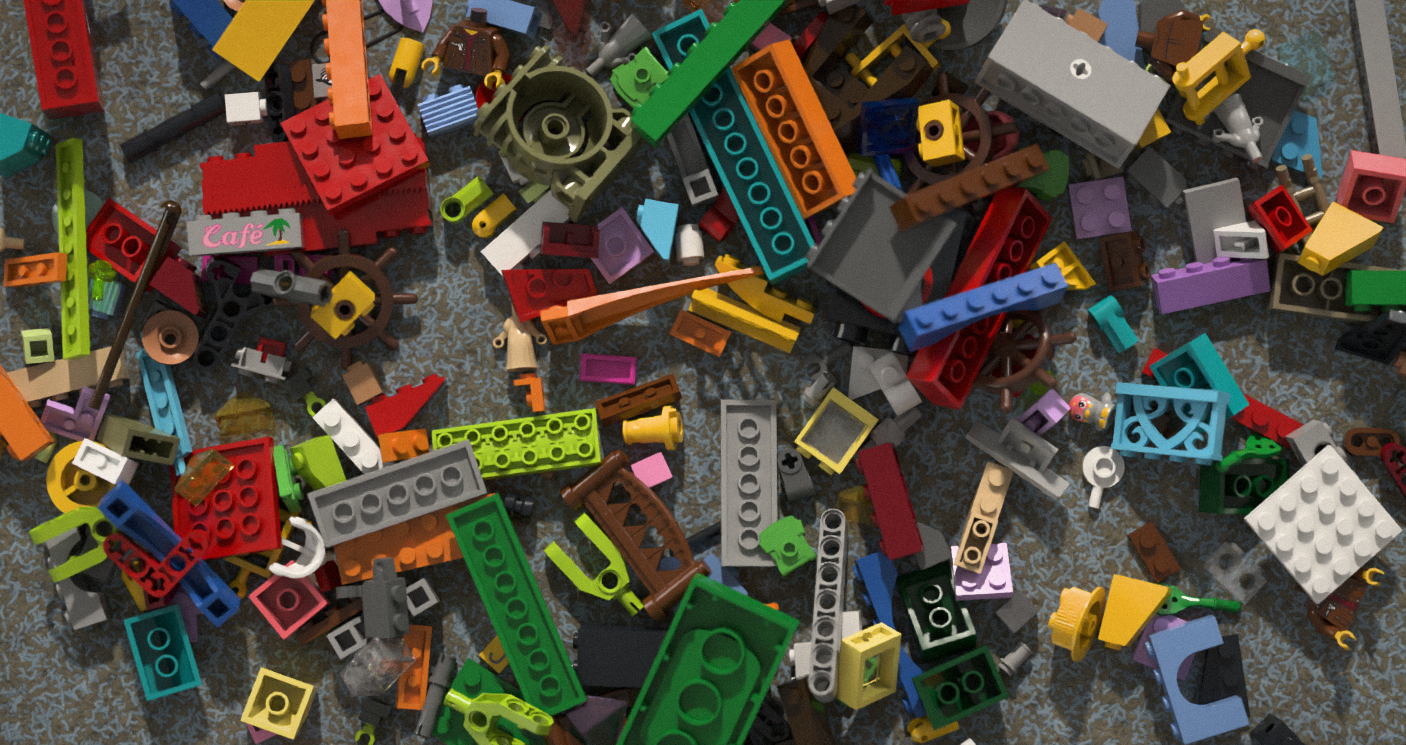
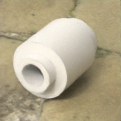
M697 224L677 226V233L674 234L677 261L683 262V266L700 264L699 260L705 257L702 231H699V226Z

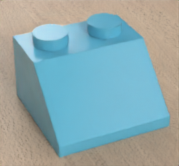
M645 199V204L638 207L637 224L641 225L642 233L663 263L670 264L679 215V205Z

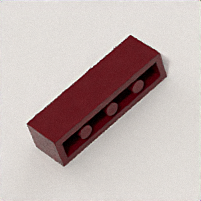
M889 442L859 451L860 458L856 459L860 475L865 474L867 485L864 486V491L868 502H873L875 512L872 513V519L875 528H880L883 539L879 540L883 555H888L889 560H894L925 551L895 444Z

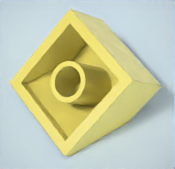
M261 667L240 721L294 740L308 716L318 689L312 685Z

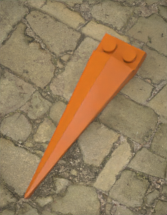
M763 266L567 301L568 306L566 307L553 306L548 310L540 311L541 322L553 345L579 341L644 310L691 294L695 289L700 291L764 273Z

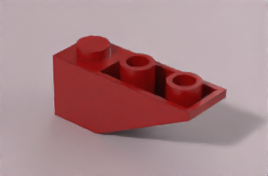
M433 374L423 378L422 385L413 388L411 384L396 389L397 395L387 398L384 394L371 399V405L365 408L377 438L381 434L399 432L406 429L447 382L446 378Z

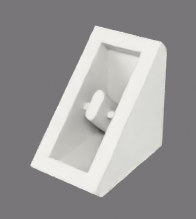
M1256 221L1213 230L1217 257L1267 259L1269 257L1265 230Z

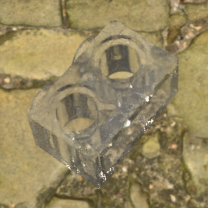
M1221 542L1200 567L1241 605H1246L1268 581L1262 576L1265 571L1254 561L1248 563L1242 557L1244 554L1243 550L1235 543ZM1223 554H1227L1231 559L1230 567L1225 570L1219 566V558ZM1244 573L1249 574L1252 580L1251 585L1246 589H1243L1239 584V578Z

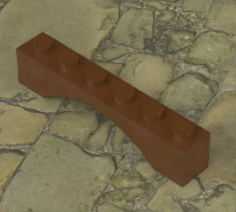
M1035 144L904 196L889 208L902 233L977 199L1031 181L1049 170V167L1038 144Z

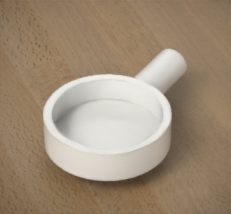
M1099 446L1091 449L1085 455L1082 462L1083 475L1093 485L1088 506L1097 509L1100 506L1103 489L1118 483L1125 469L1122 456H1119L1117 450L1110 449L1108 446Z

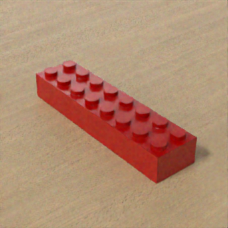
M1013 187L996 192L945 298L1027 272L1052 221V217L1027 189ZM1007 312L976 321L948 335L936 344L920 348L906 378L934 405L960 410Z

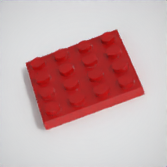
M381 74L369 79L373 135L339 139L336 129H331L329 112H334L333 104H329V100L280 123L329 215L430 165L428 158Z
M263 437L194 449L192 453L184 458L188 474L176 477L174 464L169 465L174 532L183 539L192 530L201 529L206 531L210 536L211 545L201 557L203 561L282 549L277 475L274 462V438ZM191 537V539L193 540V544L190 546V548L193 551L197 547H201L203 549V546L201 545L203 539L201 537H198L196 539Z

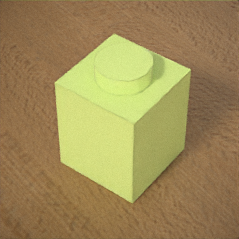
M50 328L21 331L26 364L55 361Z

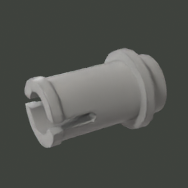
M823 371L814 384L804 390V400L814 407L818 404L821 405L824 396L837 383L836 378L832 374L828 375L827 371Z
M1019 641L1004 659H999L998 667L1009 677L1012 674L1016 675L1018 673L1016 670L1033 652L1023 642Z

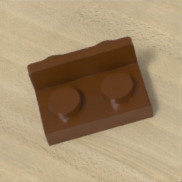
M1129 231L1100 237L1099 243L1108 292L1148 286L1147 280L1150 279V271L1143 259L1142 252L1145 251V244L1142 236H1139V233L1136 231Z

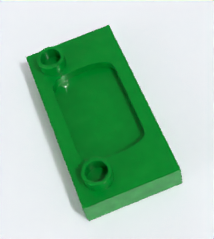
M697 572L690 582L616 745H743L800 621Z

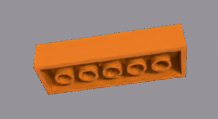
M790 39L772 43L732 67L731 70L803 220L822 214L840 204L845 196L850 198L856 190L852 186L856 176Z
M496 493L471 498L334 545L342 585L373 578V559L393 558L396 573L464 558L446 515Z

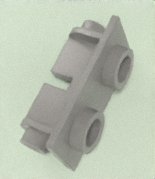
M247 347L237 349L235 359H239L238 365L231 364V366L238 368L237 374L253 378L255 373L265 375L264 381L279 385L281 380L287 381L289 379L284 377L285 372L290 373L292 362L288 361V358L268 354L266 363H261L263 352Z

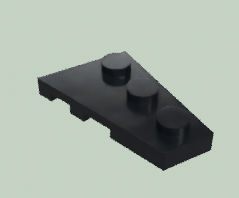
M1394 310L1385 312L1339 338L1335 349L1388 365L1406 342V312Z

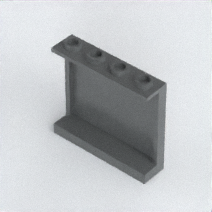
M1208 30L1198 53L1218 37L1219 34ZM1251 50L1245 55L1251 78L1233 94H1241L1251 121L1255 117L1263 119V124L1259 130L1260 138L1256 143L1263 157L1261 161L1253 163L1245 148L1233 146L1230 142H1214L1211 139L1214 130L1220 128L1224 130V133L1229 134L1219 118L1211 111L1205 117L1206 121L1202 125H1197L1195 121L1187 119L1183 111V105L1187 98H1183L1179 92L1165 121L1172 133L1183 136L1185 132L1194 136L1193 142L1206 148L1211 144L1220 148L1219 154L1232 160L1235 156L1245 160L1243 165L1259 171L1260 167L1263 169L1268 168V163L1311 76ZM1227 61L1224 62L1225 68L1228 66ZM1215 71L1199 84V88H1195L1196 92L1216 76Z
M869 168L866 174L860 172L852 185L856 190L850 198L847 196L843 198L837 208V211L840 212L835 222L832 220L828 221L821 232V235L825 236L819 246L814 244L805 258L809 260L807 268L894 323L957 224L948 218L945 219L939 216L901 233L889 207L904 196H907V194L874 174L873 170Z

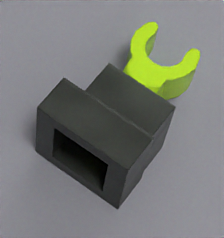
M304 368L282 383V385L295 401L304 398L308 404L307 410L309 414L315 416L313 404L319 402L324 407L327 403L324 399L318 398L314 394L313 390L315 389L309 382L313 375L308 368Z
M368 695L364 700L358 717L359 720L366 723L357 732L355 741H359L361 735L366 733L370 736L368 745H373L376 740V727L380 725L382 718L388 719L394 705Z

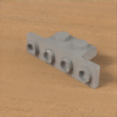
M1014 418L1008 422L1001 435L982 422L977 421L965 436L976 447L988 453L999 463L1005 465L1022 479L1027 480L1056 501L1070 485L1066 480L1047 468L1059 449Z

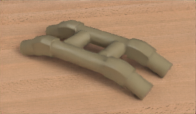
M1306 154L1301 157L1309 186L1295 191L1286 165L1278 166L1276 172L1279 186L1282 184L1301 213L1302 210L1299 202L1314 196L1319 211L1305 217L1309 225L1313 226L1320 223L1330 206L1320 183L1311 154ZM1311 232L1300 239L1303 247H1305L1312 236Z

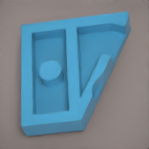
M1294 110L1270 161L1279 165H1286L1287 168L1304 174L1301 157L1311 154L1321 179L1323 173L1317 119Z

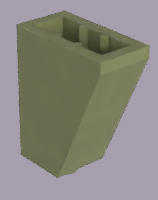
M107 413L103 415L97 436L98 441L121 456L168 465L174 464L180 438L134 419Z

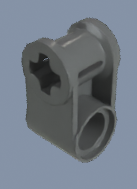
M792 448L781 450L777 454V466L789 503L816 494L800 453ZM787 453L797 458L793 462L794 467L789 468L788 465H782V461L785 460V454Z

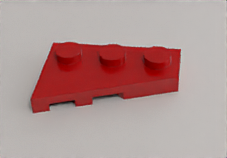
M590 269L501 270L518 322L520 323L541 316L540 311L548 310L553 306L566 307L568 306L567 301L598 295Z

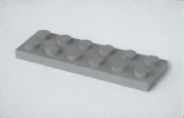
M720 400L721 567H778L770 553L766 554L758 545L760 543L759 534L777 521L776 400Z
M467 439L310 492L307 495L323 542L327 548L486 494L487 491L470 440Z

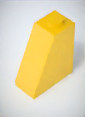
M1332 202L1305 245L1298 263L1305 266L1308 270L1323 276L1373 248L1383 227Z
M1114 574L1098 639L1106 641L1104 647L1121 651L1122 646L1131 647L1157 614L1158 610L1171 596L1173 589Z

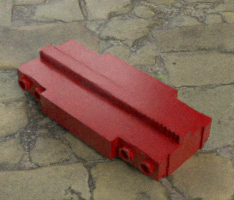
M414 133L426 157H428L427 146L422 137H417ZM290 141L254 145L255 156L251 157V153H239L234 155L235 159L224 160L223 156H212L207 158V162L199 163L200 169L203 172V179H201L203 191L202 206L205 215H211L212 219H223L222 214L239 213L240 217H251L250 212L267 211L268 215L279 214V209L294 208L295 212L302 214L304 219L306 248L299 249L304 254L338 250V232L341 229L349 231L350 249L379 246V234H383V238L399 237L400 232L411 231V235L428 233L427 229L434 228L430 217L432 205L427 167L329 215ZM293 249L265 251L267 257L274 258V256L290 255ZM251 252L245 254H257L262 252ZM225 254V255H217V256H218V257H231V256H234V254Z

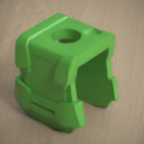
M645 47L636 55L634 60L613 69L610 80L621 98L634 109L639 103L643 105L650 98L649 92L659 82L663 84L669 78L667 75L669 71H666L655 59L651 51Z
M1049 150L1048 153H1042L1049 170L1035 179L1016 187L1025 188L1029 192L1037 194V198L1048 202L1062 194L1066 188L1069 176V156L1062 153V150Z
M788 516L774 522L759 534L760 543L758 545L766 554L770 553L776 560L779 572L783 578L789 576V573L806 563L817 559L812 548L806 543L803 535L805 529L801 519L797 520L793 516Z

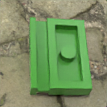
M284 445L275 446L274 462L280 497L283 498L285 505L291 513L301 511L300 500L304 499V493L301 484L297 483L296 475L299 474L292 465L291 457L287 450L284 449Z

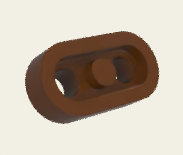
M1352 428L1344 434L1342 444L1345 451L1354 456H1380L1381 449L1383 448L1380 445L1382 437H1386L1389 443L1395 442L1397 444H1400V437L1396 431L1390 428ZM1355 436L1361 440V444L1358 447L1352 444V439Z

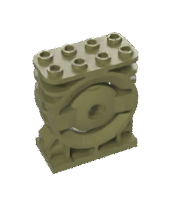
M547 45L542 48L537 46L528 57L530 61L525 66L519 65L511 76L512 81L508 85L503 83L495 92V99L490 104L484 103L476 114L478 119L473 124L475 129L473 135L477 138L483 135L488 139L486 145L492 149L497 146L501 149L500 156L506 158L509 164L523 177L538 184L551 186L552 196L569 209L568 216L576 222L642 148L646 140L630 127V119L632 118L630 112L625 108L612 109L606 93L595 80L573 66L570 68L564 67L562 65L564 58L560 55L555 59L549 55L551 48ZM563 97L567 98L563 104L558 103ZM535 106L525 117L521 138L517 132L518 122L528 109ZM589 114L591 119L585 125L588 133L587 147L581 156L574 157L579 152L585 137V128L582 121ZM548 129H555L559 134L553 135ZM606 142L610 144L613 148H615V150L608 151L606 148H604ZM590 172H593V176L589 178L587 175Z

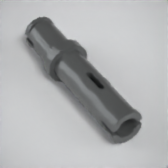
M439 653L434 674L430 676L428 681L430 687L416 730L414 731L415 735L431 739L445 691L451 685L449 679L457 658Z

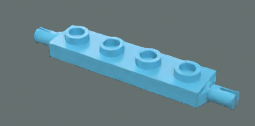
M143 348L136 355L154 426L156 429L180 438L174 460L176 477L188 474L184 458L192 453V448L171 366L156 362Z

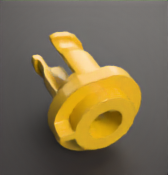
M664 406L662 415L639 418L634 421L623 420V437L628 445L636 442L665 443L666 449L671 451L676 450L678 443L683 442L682 417L680 412H677L673 406Z

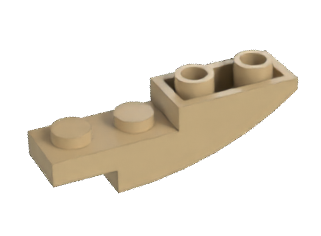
M989 461L986 462L959 542L954 561L955 566L981 574L1014 472L1011 469Z

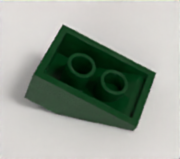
M1245 458L1238 465H1233L1228 471L1223 473L1218 472L1215 467L1218 460H1212V465L1200 464L1199 512L1215 514L1251 513L1288 480L1289 459Z
M949 561L897 577L896 582L923 664L976 648V632L964 600L956 601L953 571Z
M987 645L974 648L911 678L933 731L1009 698Z

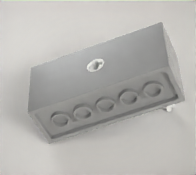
M1027 0L1022 1L974 81L977 85L1118 169L1138 142L1170 87L1159 76L1152 75L1143 70L1135 62L1123 58L1110 47L1101 45L1091 39L1085 32L1076 30L1066 24L1063 19L1054 17L1044 11L1038 4Z

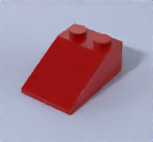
M108 198L86 229V250L136 284L157 230ZM172 240L169 243L162 264L168 256L175 259L182 249ZM154 271L146 289L148 293H151L154 288L150 285V282L156 275Z

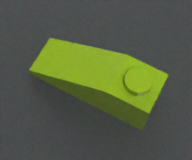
M330 435L318 436L289 448L292 465L314 491L346 481Z

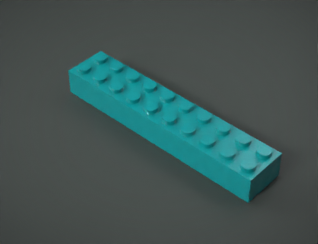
M702 8L652 32L669 70L675 63L679 62L681 64L688 57L686 52L695 42L700 44L706 37L704 33L710 25ZM729 68L689 113L772 285H775L808 269L807 264L809 260L805 257L815 243L732 70Z

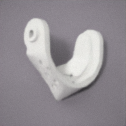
M291 516L289 519L291 521L290 524L305 531V546L303 547L286 540L281 535L282 544L301 552V555L289 567L273 562V565L269 566V570L281 577L301 578L313 573L325 564L328 558L323 539L318 531L311 524L307 523L305 519Z

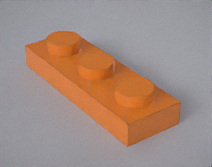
M56 252L5 259L4 287L19 288L66 282L67 254Z
M409 624L410 634L402 635L395 708L422 710L427 692L432 626Z

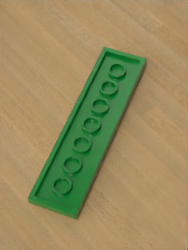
M499 492L447 514L448 522L526 703L552 716L587 701V697Z

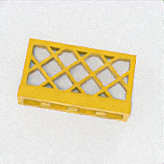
M708 288L700 291L694 290L691 297L692 302L688 309L692 313L789 354L801 329L784 320L779 323L751 306Z

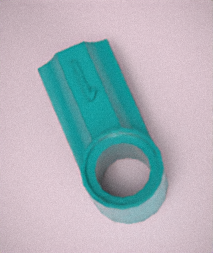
M1112 295L1107 296L1087 309L1089 316L1093 315L1097 321L1096 327L1104 332L1117 354L1139 341L1124 319V312Z

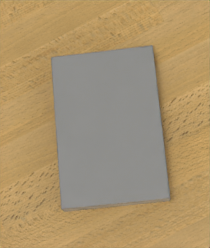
M1238 178L1183 190L1195 262L1206 264L1213 262V259L1217 258L1213 230L1246 222Z

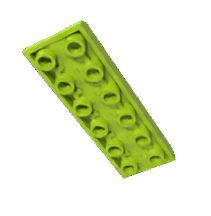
M596 408L432 430L433 451L469 439L483 481L595 466L601 463Z

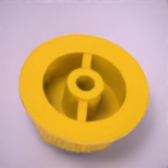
M83 441L72 443L60 450L51 461L47 471L46 483L49 496L55 506L63 513L78 507H98L101 499L116 486V484L72 464ZM94 442V443H96V444H98V445H101V446H103V447H105V448L111 450L110 448H108L107 446H105V445H103V444Z
M1075 587L1071 589L1065 588L1060 596V606L1057 613L1053 612L1049 619L1048 628L1052 629L1051 638L1053 644L1071 650V658L1075 662H1079L1085 657L1100 625L1106 602V592L1102 587H1097L1092 593Z

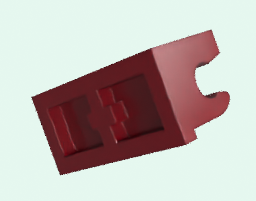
M542 221L540 253L598 258L600 230H598L597 225Z

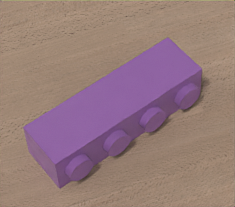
M1217 257L1210 263H1189L1186 265V268L1177 270L1165 268L1160 270L1159 274L1151 275L1155 304L1161 314L1271 291L1266 259Z

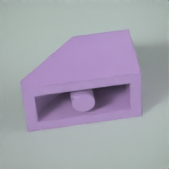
M1050 389L1015 420L1038 436H1041L1055 425L1071 408L1054 389Z

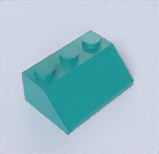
M0 113V176L7 178L42 161L43 155L47 156L51 150L52 140L49 139L51 134L32 123Z
M1206 333L1149 366L1161 386L1230 393L1229 405H1226L1225 420L1249 405ZM1188 403L1184 406V413L1192 418L1193 414L1188 413L1191 411L1192 406ZM1212 403L1204 420V423L1210 425ZM1199 428L1196 432H1199L1201 434L1205 430L1203 428Z
M179 604L123 620L147 701L202 685Z

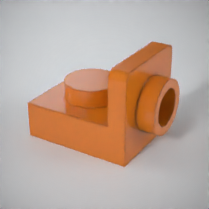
M536 373L520 374V380H513L515 387L530 385L531 390L526 391L527 406L532 407L534 413L546 412L543 378H536Z

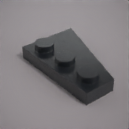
M1238 634L1221 636L1223 644L1207 648L1198 705L1209 704L1237 695L1242 699L1247 718H1250Z

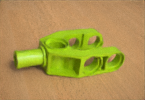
M78 507L28 532L33 543L38 545L84 523L89 524L92 535L98 544L93 550L78 557L74 555L66 563L53 569H48L54 583L104 561L107 557L103 550L104 540L113 532H123L98 507ZM107 521L112 525L113 530L108 534H102L98 531L97 524ZM118 539L117 541L111 540L114 544L112 546V549L117 545L120 539Z
M583 512L574 522L611 561L610 566L601 571L595 580H591L576 566L572 558L568 557L559 548L555 541L551 542L544 549V552L579 590L609 601L617 599L634 617L638 611L631 602L639 610L644 606L642 601L629 588L631 580L624 557L603 530ZM609 572L614 573L618 577V584L612 589L607 588L603 583L605 574Z
M452 688L444 701V705L464 714L465 721L463 726L479 745H528L497 728V723L501 716L518 724V728H525L539 735H549L553 725V718L550 715L511 694L482 693L472 700Z

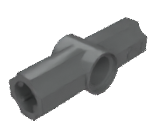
M259 268L258 271L253 272L250 280L253 292L286 299L293 304L306 303L324 307L325 304L330 303L333 295L329 282L297 276L290 271L277 272Z

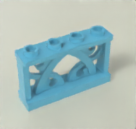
M1117 382L1116 393L1118 394L1113 443H1111L1110 449L1120 450L1119 456L1136 457V453L1140 452L1145 453L1144 458L1161 460V455H1169V461L1186 463L1187 457L1195 458V464L1212 465V460L1222 461L1223 455H1221L1226 405H1229L1230 393ZM1133 396V403L1137 416L1130 417ZM1171 399L1174 400L1176 414L1180 419L1187 422V425L1179 433L1167 440L1159 433L1151 419L1160 417L1168 408ZM1156 400L1158 409L1155 412L1148 413V410H1154L1151 408V402ZM1188 403L1192 406L1191 411L1188 412L1193 414L1192 418L1184 413V406ZM1212 403L1210 425L1204 423V420ZM1139 422L1141 426L1136 427L1132 435L1139 433L1140 440L1137 443H1132L1128 439V429L1133 423ZM1199 428H1203L1209 435L1208 445L1202 450L1197 449L1194 445L1196 439L1204 442L1202 434L1196 432ZM1151 440L1159 448L1145 446H1147V444ZM1182 444H1185L1187 451L1174 450Z

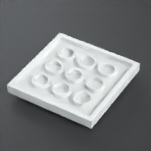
M1327 445L1244 518L1247 524L1316 604L1322 602L1403 531L1330 445Z

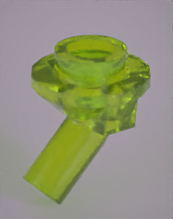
M97 260L95 263L89 264L88 277L94 279L92 300L103 301L105 282H112L116 275V270L107 261Z

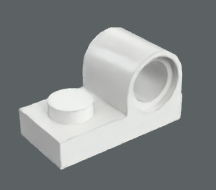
M892 351L868 365L897 416L922 403Z
M86 438L72 463L116 485L122 480L129 485L139 465Z

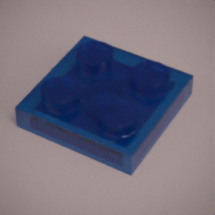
M916 97L862 102L858 153L861 157L914 152L919 102Z

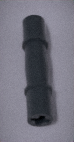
M216 92L196 104H191V108L166 119L150 130L146 128L144 132L121 143V149L128 161L133 163L154 151L157 152L159 151L158 147L182 137L199 125L203 127L206 123L226 113V104L220 93Z

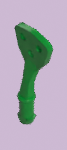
M1254 432L1246 440L1244 449L1232 451L1222 461H1217L1215 467L1218 472L1223 473L1228 471L1233 465H1238L1245 458H1269L1279 455L1281 447L1271 439Z
M1165 582L1157 584L1173 589L1171 596L1163 605L1166 609L1161 607L1158 610L1157 615L1159 616L1175 615L1191 607H1202L1212 611L1220 610L1231 613H1238L1242 608L1241 604L1235 600H1222L1216 597H1191L1185 595L1177 587Z

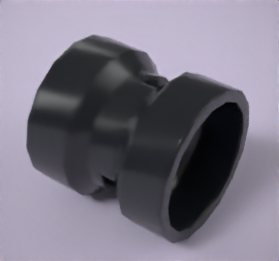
M508 492L504 506L510 520L516 517L521 523L530 524L535 498L530 496L518 498L516 493Z

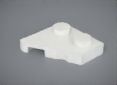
M853 346L848 391L849 399L853 400L881 389L868 365L890 351ZM893 353L906 375L908 356Z

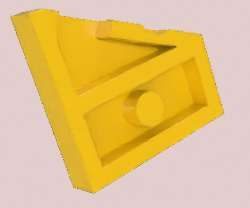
M1065 241L1030 266L1031 270H1035L1056 263L1068 284L1067 290H1088L1096 284Z

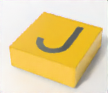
M498 636L479 654L499 674L509 664Z

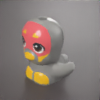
M1079 393L1072 397L1069 402V407L1071 408L1069 415L1071 418L1084 423H1095L1097 431L1108 429L1114 419L1116 405L1112 404V398L1109 393L1103 395L1102 401H1098L1088 394Z

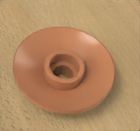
M166 310L153 315L146 322L142 331V344L146 353L153 360L161 364L176 365L188 360L194 354L198 345L199 335L195 323L191 318L179 311ZM173 336L176 341L173 344H167L165 338Z

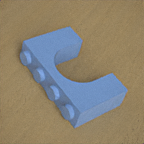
M468 0L466 5L467 18L470 19L471 8L486 9L488 11L487 25L499 27L503 32L531 40L535 39L543 15L535 7L511 0Z
M1208 615L1146 635L1148 642L1144 643L1149 659L1154 658L1157 669L1153 670L1157 685L1163 686L1165 696L1161 698L1165 711L1172 714L1174 722L1170 723V727L1175 740L1180 739V742L1186 745L1250 725L1241 697L1235 695L1209 704L1198 705L1188 702L1178 688L1177 673L1185 658L1195 652L1223 644L1215 616Z

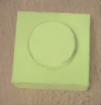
M532 181L518 192L527 203L531 201L535 203L547 193L546 189L550 186Z

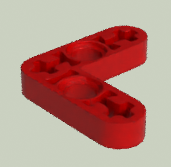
M192 530L160 564L123 532H113L106 537L103 542V550L113 562L153 597H163L207 552L211 545V539L204 530ZM191 537L194 539L201 537L203 539L201 542L203 549L197 547L189 555L186 550L193 544ZM120 539L123 542L121 548L126 553L130 549L134 552L124 561L122 557L126 554L120 549L114 551L112 549L114 544L111 540L117 541ZM173 556H181L185 560L186 566L183 570L173 569L171 566ZM132 558H142L146 564L145 570L142 572L133 570L131 567ZM153 568L155 571L151 575L157 580L163 578L165 580L163 583L165 589L160 587L157 590L154 587L155 580L150 576L145 580L143 576Z

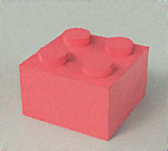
M1351 150L1337 192V204L1366 219L1394 223L1406 190V159Z
M291 560L285 566L289 567L290 565L294 564L296 560ZM274 574L248 596L283 640L290 638L332 603L324 593H321L319 586L310 575L301 578H290Z

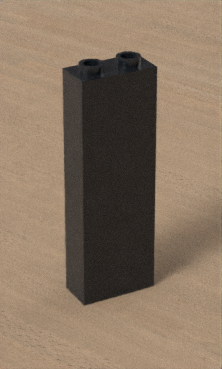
M582 625L578 629V633L573 635V649H577V660H574L573 667L581 686L642 688L669 628Z

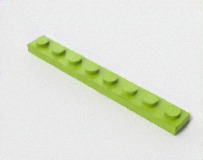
M74 137L56 144L59 252L67 254L66 282H60L63 360L69 361L90 356L87 234L85 226L86 207L84 198L85 180L83 171L84 154L82 139Z

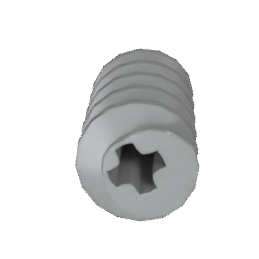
M937 9L902 14V19L906 23L907 30L910 32L913 41L927 43L945 33L946 27L941 23L942 19L937 14Z

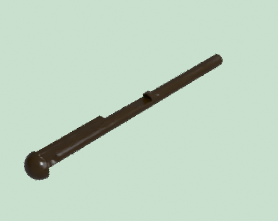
M168 200L161 205V208L165 209L89 403L88 407L99 411L129 332L136 322L134 316L141 304L153 271L157 273L160 269L182 213L181 206L176 201Z

